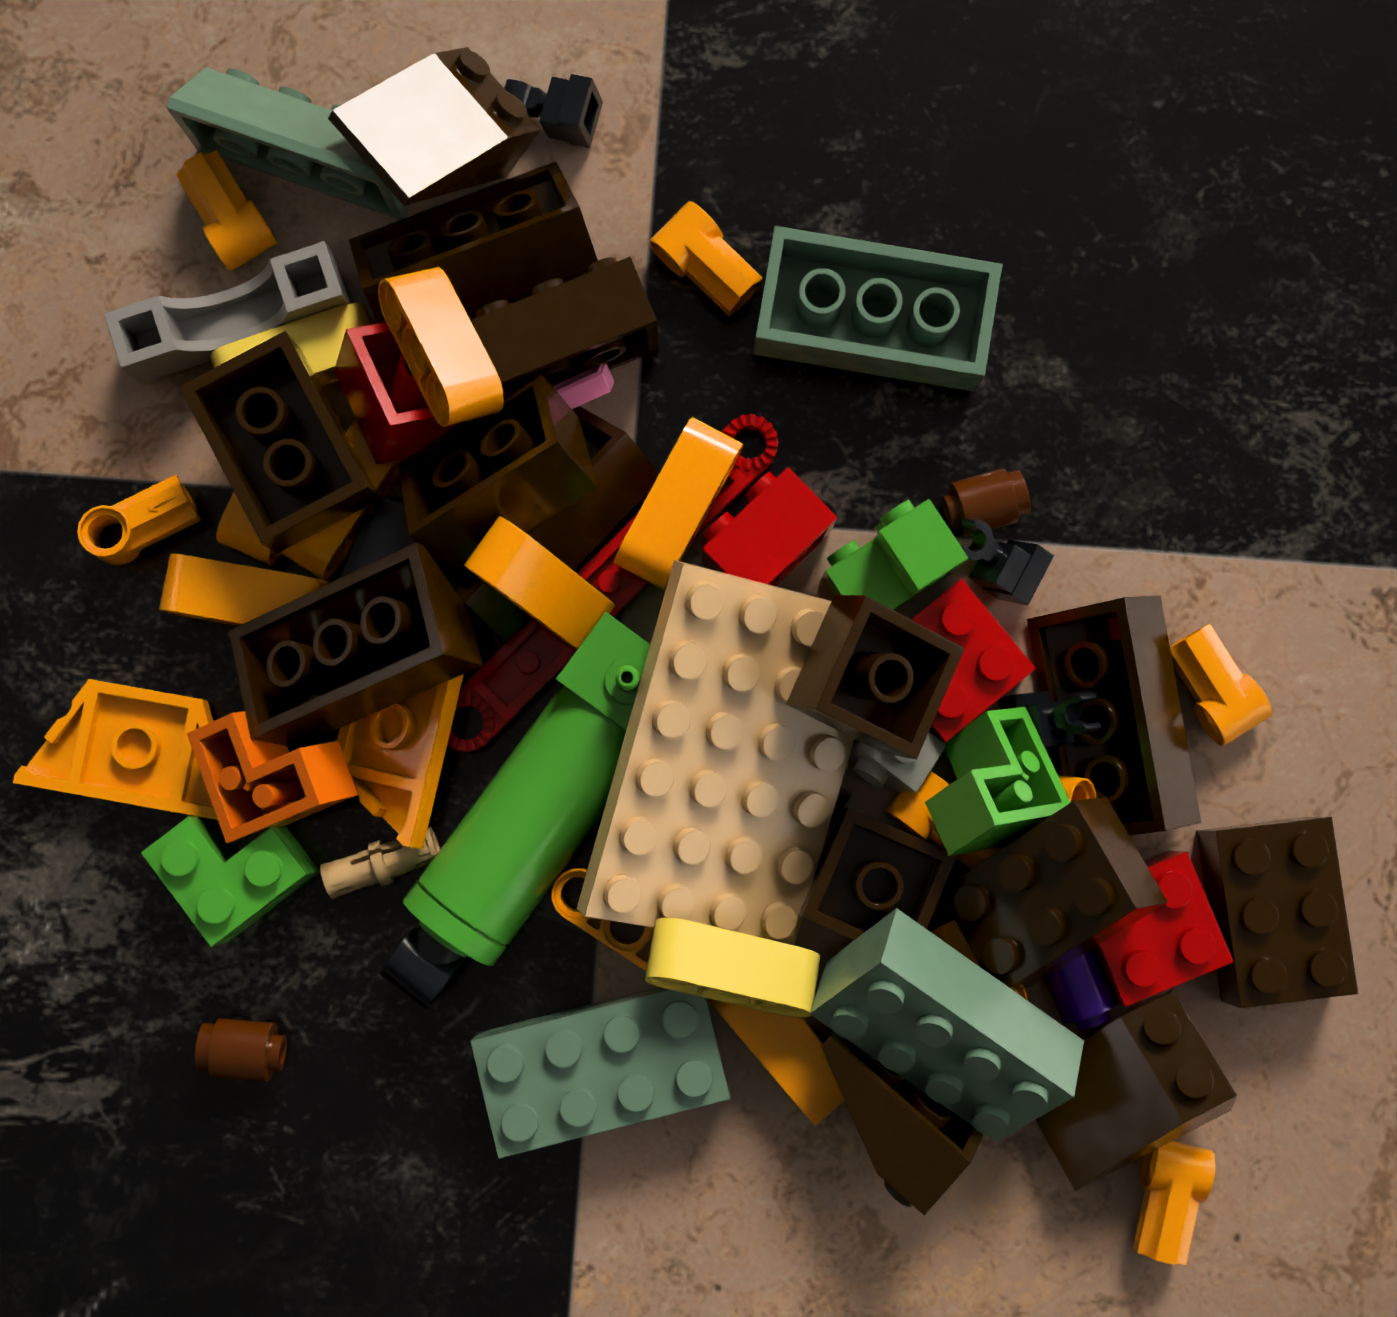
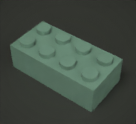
M775 226L753 355L974 392L985 376L1003 264Z
M896 908L827 960L810 1015L995 1142L1074 1098L1084 1040Z
M661 987L479 1032L471 1040L498 1159L731 1099L707 998Z

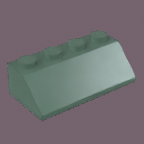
M205 67L170 96L166 108L197 150L206 153L217 150L221 157L228 161L398 220L406 217L410 204L403 206L329 121L328 117L331 112L340 105H332L331 110L311 103L312 101L309 97L295 89L280 87L277 92L260 86L259 82L251 75L232 68L227 69L225 74Z

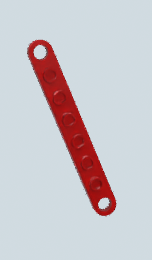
M754 414L741 415L732 420L721 431L735 439L737 434L744 430H755L764 437L766 449L758 458L745 459L743 456L738 457L695 539L774 461L778 450L777 431H775L771 422L769 423L764 417ZM637 514L577 572L579 576L615 604V607L610 612V615L614 618L651 584L614 564L616 554ZM531 618L528 624L504 644L460 689L455 713L464 707L477 709L484 721L483 730L474 739L463 740L455 735L451 727L447 745L462 752H475L486 747L560 674L577 650Z

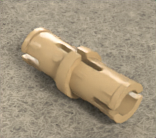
M431 827L427 830L423 849L403 846L398 840L387 843L378 840L369 843L367 850L321 864L322 880L331 899L380 883L383 887L395 883V877L427 867L439 852L440 846Z

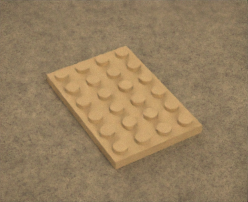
M674 560L577 905V910L585 917L655 928L656 919L678 918L795 945L802 921L799 913L815 877L854 742V738L786 705L831 601Z

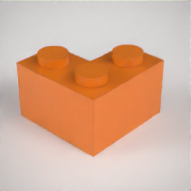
M245 711L228 714L187 733L226 844L259 836L270 827L286 826L358 795L339 741L301 747L289 752L288 747L285 745L252 740Z

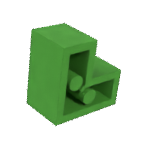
M930 499L915 508L911 501L907 500L880 518L881 523L874 527L877 535L872 541L860 548L857 542L853 540L826 559L831 567L825 570L821 578L833 597L834 595H866L895 611L951 575L968 559V556Z
M1026 707L986 711L945 742L947 745L945 752L957 780L925 802L948 856L1006 846L1071 803Z
M188 816L141 852L211 947L230 942L320 873L319 869L287 827H270L235 854L208 818Z

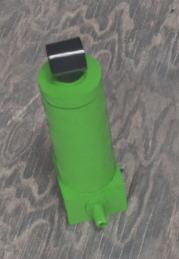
M607 612L603 614L557 676L556 680L562 684L560 689L419 877V881H416L403 899V904L420 920V927L418 929L415 927L405 937L384 965L380 975L426 1010L432 1006L463 963L460 961L462 957H467L468 955L487 966L494 965L506 949V944L511 942L603 816L650 644Z

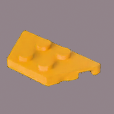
M464 674L339 729L337 741H339L360 803L373 816L382 817L399 834L396 839L403 846L419 849L424 847Z
M88 679L72 700L70 711L64 717L57 719L44 736L46 742L27 766H21L15 773L13 783L218 820L187 733L213 722L209 703L207 700Z

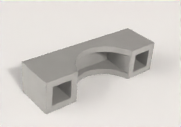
M323 241L269 259L267 266L261 273L234 288L193 298L156 296L104 313V317L120 367L143 384L211 361L210 354L221 346L337 306L350 304L351 300L338 261L326 242Z

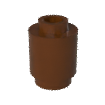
M1004 468L951 482L949 484V495L942 497V507L949 528L951 530L959 528L964 537L973 535L969 528L962 525L961 521L964 518L983 521L991 530L1018 523L1019 516L1031 512L1028 488L1019 470L1007 473Z
M219 1018L215 1024L203 1023L200 1027L195 1047V1066L197 1070L208 1071L212 1078L269 1082L273 1071H282L287 1052V1038L284 1035H278L276 1023Z

